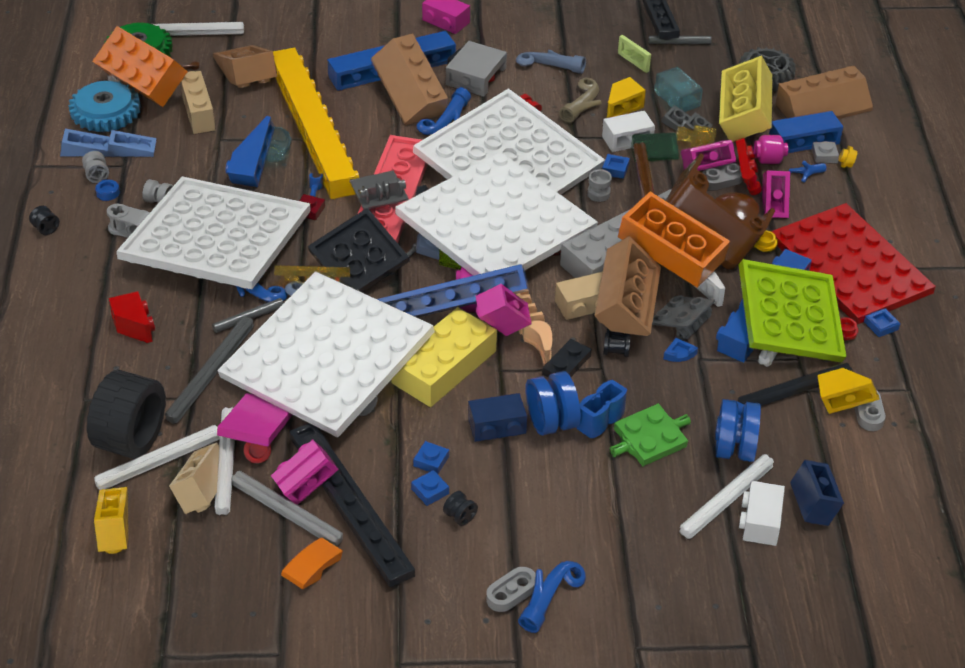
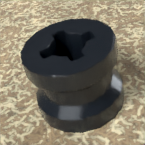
M38 206L29 215V222L42 235H50L59 227V218L47 206Z
M456 491L451 494L443 506V512L447 516H453L454 521L459 526L468 524L478 511L477 503L473 500H467V496L462 491Z

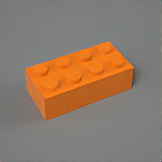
M116 26L92 61L107 74L125 85H129L130 88H134L135 91L161 107H164L188 72L171 57Z
M651 191L622 217L618 238L622 240L630 236L656 262L697 288L725 260L730 244L728 239Z

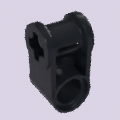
M607 328L603 355L616 353L629 357L631 335L613 332Z

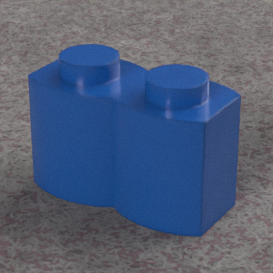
M610 380L603 383L595 394L585 397L580 402L581 418L577 430L589 438L601 435L606 430L608 424L615 423L624 415L627 389L616 381Z

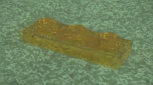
M275 266L274 275L284 276L286 281H299V276H305L304 281H307L316 271L340 282V277H350V267Z

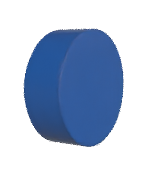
M102 180L95 187L96 195L100 200H113L120 194L119 185L114 180Z

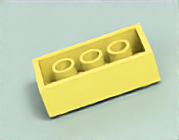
M762 56L722 70L719 124L727 138L732 140V142L772 128V73Z
M459 307L434 326L435 332L391 379L392 384L429 407L437 403L496 352L497 329Z

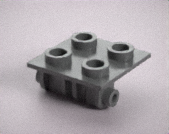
M394 170L350 180L363 209H373L409 200L404 191L406 189L405 180L397 178Z
M682 295L674 296L653 317L652 325L676 327L679 339H689L694 331H697L711 317L712 308L710 306L715 302V299L692 298Z

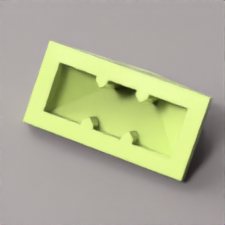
M624 35L619 36L618 54L648 73L650 71L651 54Z

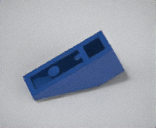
M266 116L233 151L231 160L227 161L225 170L231 183L258 187L275 129L270 116Z

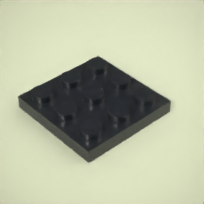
M368 208L308 245L309 252L333 280L362 293L410 262L409 256Z

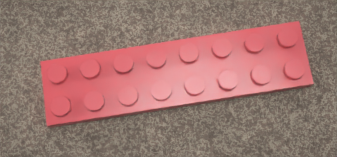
M390 135L374 174L394 170L397 178L405 180L406 189L404 191L408 198L411 199L415 197L417 187L420 186L428 165L413 153V146L422 140ZM406 201L369 209L398 243L406 222L395 214V208ZM361 205V207H360L358 213H360L361 211L364 210L363 207H362V205Z

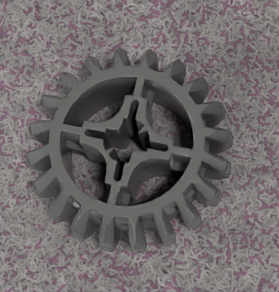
M757 47L756 50L750 49L749 52H744V55L739 60V64L762 56L772 73V91L774 93L778 91L780 83L795 79L796 64L793 63L794 59L789 57L787 53L783 54L782 50L776 51L774 48L768 49L765 47V49Z

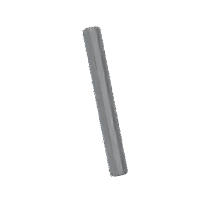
M237 471L232 476L233 486L318 538L322 537L336 547L343 541V533L242 471Z

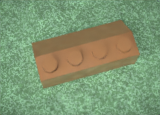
M413 33L393 38L371 58V62L404 125L413 124L422 119L438 117L444 113L448 97Z
M855 66L780 83L775 104L786 118L833 111L836 117L841 119L873 110L866 78Z
M630 236L607 249L594 316L610 331L648 336L651 334L661 266Z

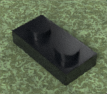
M570 339L542 367V375L549 378L550 374L566 371L572 377L591 357L592 349Z

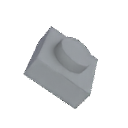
M813 142L812 152L815 163H838L839 154L835 142Z

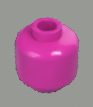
M762 135L758 141L754 142L755 157L758 158L761 164H780L783 157L788 155V144L784 143L780 135Z

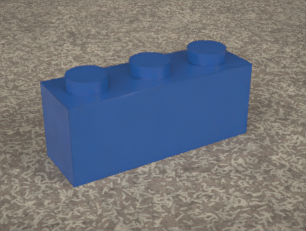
M833 111L772 121L769 135H780L784 143L788 144V153L812 149L813 142L827 141L835 142L836 145L840 144L843 125Z

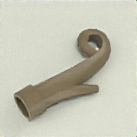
M582 78L578 81L579 88L586 92L572 103H567L560 109L559 116L562 121L572 123L583 111L602 104L601 100L593 101L599 93V86L595 80Z

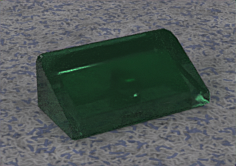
M676 133L632 135L631 150L634 161L633 146L635 143L640 144L641 142L646 145L648 161L679 159Z

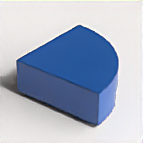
M675 338L664 352L663 359L674 362L689 360L697 355L698 347Z

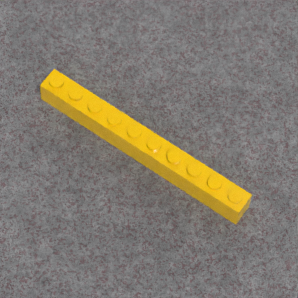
M295 47L273 51L277 72L276 81L319 175L323 174V184L330 199L355 195L356 193L350 180L359 178L358 171L353 170L352 159L347 157L345 144L340 143L339 132L334 130L333 119L328 117L326 105H322L320 92H316L315 82L313 79L310 80L309 69L304 67L302 55H298Z

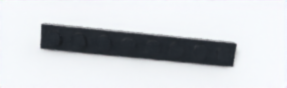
M308 423L289 431L290 439L297 450L302 445L314 440L325 450L339 469L321 485L389 587L415 577V568L318 427Z

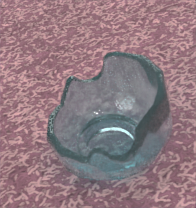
M274 126V133L266 157L268 162L282 161L289 155L292 138L290 133L282 127Z

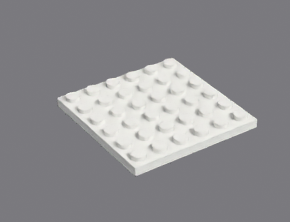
M509 88L413 146V153L446 179H450L502 152L560 195L589 177L592 171L601 169L605 162L604 158Z
M502 152L407 200L395 208V214L473 276L519 264L523 265L525 271L560 251L562 243L596 227L598 223Z
M182 176L117 250V259L235 285L241 288L253 289L309 214L310 203Z
M315 271L217 371L224 380L338 438L435 331L433 325Z

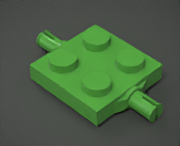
M658 403L616 421L614 430L620 436L622 442L611 446L610 452L613 454V457L629 452L636 457L642 467L687 447L688 440L679 428L690 425V417L684 414L681 417L672 419Z

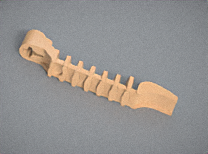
M529 291L518 293L516 295L528 303L532 322L531 325L519 330V333L523 335L524 342L533 345L539 351L544 366L551 359V327L545 322L542 311L537 312L536 305L532 303Z

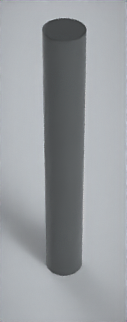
M649 36L648 43L711 44V36H679V38L671 40L659 39L658 36Z
M281 298L213 323L212 328L215 333L235 326L244 316L254 319L279 309L284 303Z

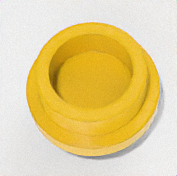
M848 146L847 149L843 148L838 159L841 162V167L851 168L855 163L857 151L853 150L852 146Z
M766 230L754 247L762 252L772 251L777 246V239L774 233Z

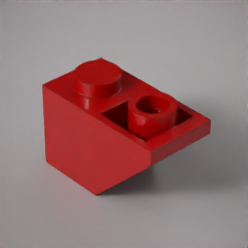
M138 291L108 298L111 316L117 333L146 343L153 342L151 332L155 331L152 316L147 317L149 315L146 300L141 301Z

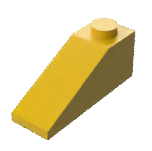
M127 487L99 490L94 517L98 552L105 551L106 553L113 554L127 549Z

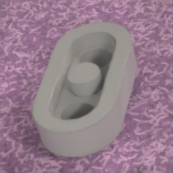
M735 163L710 168L702 172L709 182L707 190H718L738 185L743 181L740 166Z
M878 391L880 400L854 407L858 424L868 431H878L884 425L886 415Z
M517 567L495 581L487 589L486 602L488 606L494 611L505 612L533 594L536 573L528 567Z

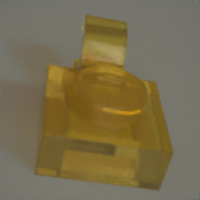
M695 125L694 131H691L685 127H678L676 140L691 142L690 148L714 143L717 129Z

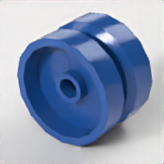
M566 371L550 374L548 380L543 376L527 380L525 390L526 402L531 421L539 435L556 433L558 426L562 430L579 426L581 412L578 394L570 375Z
M722 399L715 430L716 458L730 459L734 452L735 443H738L737 455L739 460L754 462L760 427V403L746 402L742 408L741 418H738L737 402Z

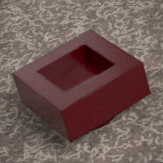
M303 194L299 200L310 203V212L306 217L308 219L317 220L325 208V199Z

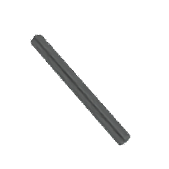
M244 316L239 320L165 412L168 422L178 423L216 375L217 370L228 360L254 327L251 318Z

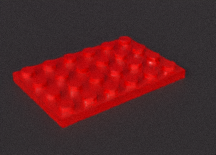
M847 203L771 231L775 234L777 246L782 251L787 249L812 259L810 271L833 275L838 307L849 318L853 319L857 325L864 322L866 315L885 308L890 312L934 294L936 286Z

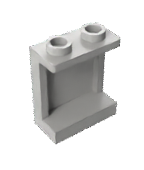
M468 41L446 66V85L454 88L462 87L471 93L485 96L488 93V81L497 70L504 71L506 69L507 52Z

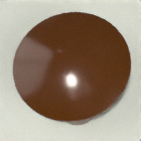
M731 192L722 194L715 199L742 220L749 214L756 216L759 214L758 203L746 194Z

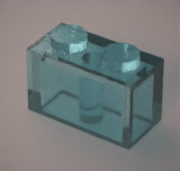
M678 66L656 74L655 92L670 107L676 105L686 112L701 106L703 89Z

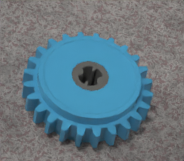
M99 81L84 86L81 90H77V94L72 95L73 99L69 100L70 105H68L71 119L74 120L76 125L80 124V128L85 127L88 131L110 132L111 130L115 131L126 127L128 123H132L133 118H137V113H140L141 108L138 93H135L134 88L129 89V85H123L120 82Z

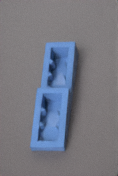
M65 129L60 156H84L88 152L99 151L104 157H153L157 138L111 130V135L108 137Z

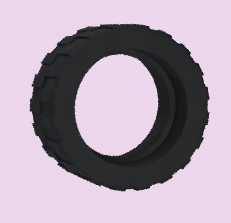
M119 369L107 374L99 383L89 406L86 431L91 445L132 459L145 455L156 440L165 415L166 393L161 382Z

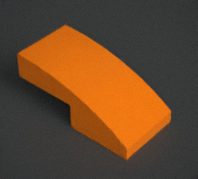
M321 537L295 556L282 570L281 576L304 589L320 580L324 569L340 561L343 550Z

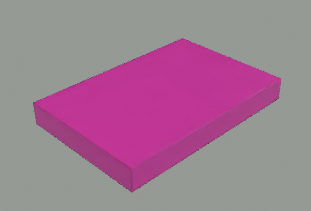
M246 393L218 425L217 435L269 446L293 414L256 395Z

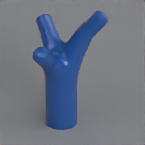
M803 161L804 167L789 169L790 173H803L801 181L805 183L810 175L825 172L826 165L825 163L810 165Z

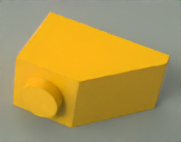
M631 77L613 83L608 101L607 118L630 114L644 108L646 90Z
M845 368L818 375L821 399L829 414L880 400L870 378Z

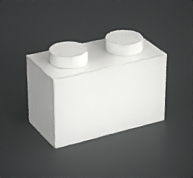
M645 111L605 118L603 120L602 137L612 152L634 148L635 143L640 144L643 142L645 145L653 144L655 125Z
M751 481L750 491H744L742 507L747 508V511L741 512L739 528L744 529V541L776 546L780 531L785 486Z

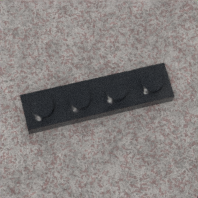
M642 0L658 38L663 40L679 38L680 29L667 1Z

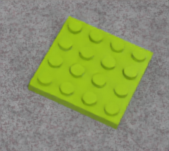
M742 259L739 263V273L749 347L843 362L846 358V351L833 275Z

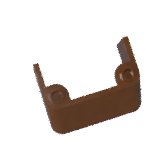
M700 153L680 174L665 201L728 239L730 244L725 260L721 265L727 269H734L764 234L775 210L771 208L762 217L749 214L744 220L732 213L706 193L709 187L708 179L705 174L697 170L704 158V155Z

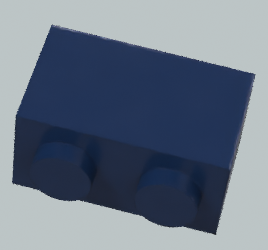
M520 393L468 401V421L475 442L526 434L527 414Z
M804 460L790 482L804 522L829 526L844 504L829 464Z

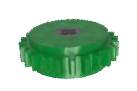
M131 23L120 27L165 55L171 56L170 52H173L172 38L169 33H166L165 29H160V26L149 23Z

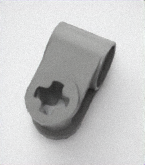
M123 204L110 205L107 208V216L110 218L108 230L113 235L128 238L149 215V212Z

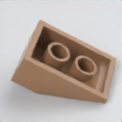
M250 45L213 53V58L231 84L238 85V88L248 87L251 85L250 82L255 81L267 83L271 81L270 78L277 77L273 51Z

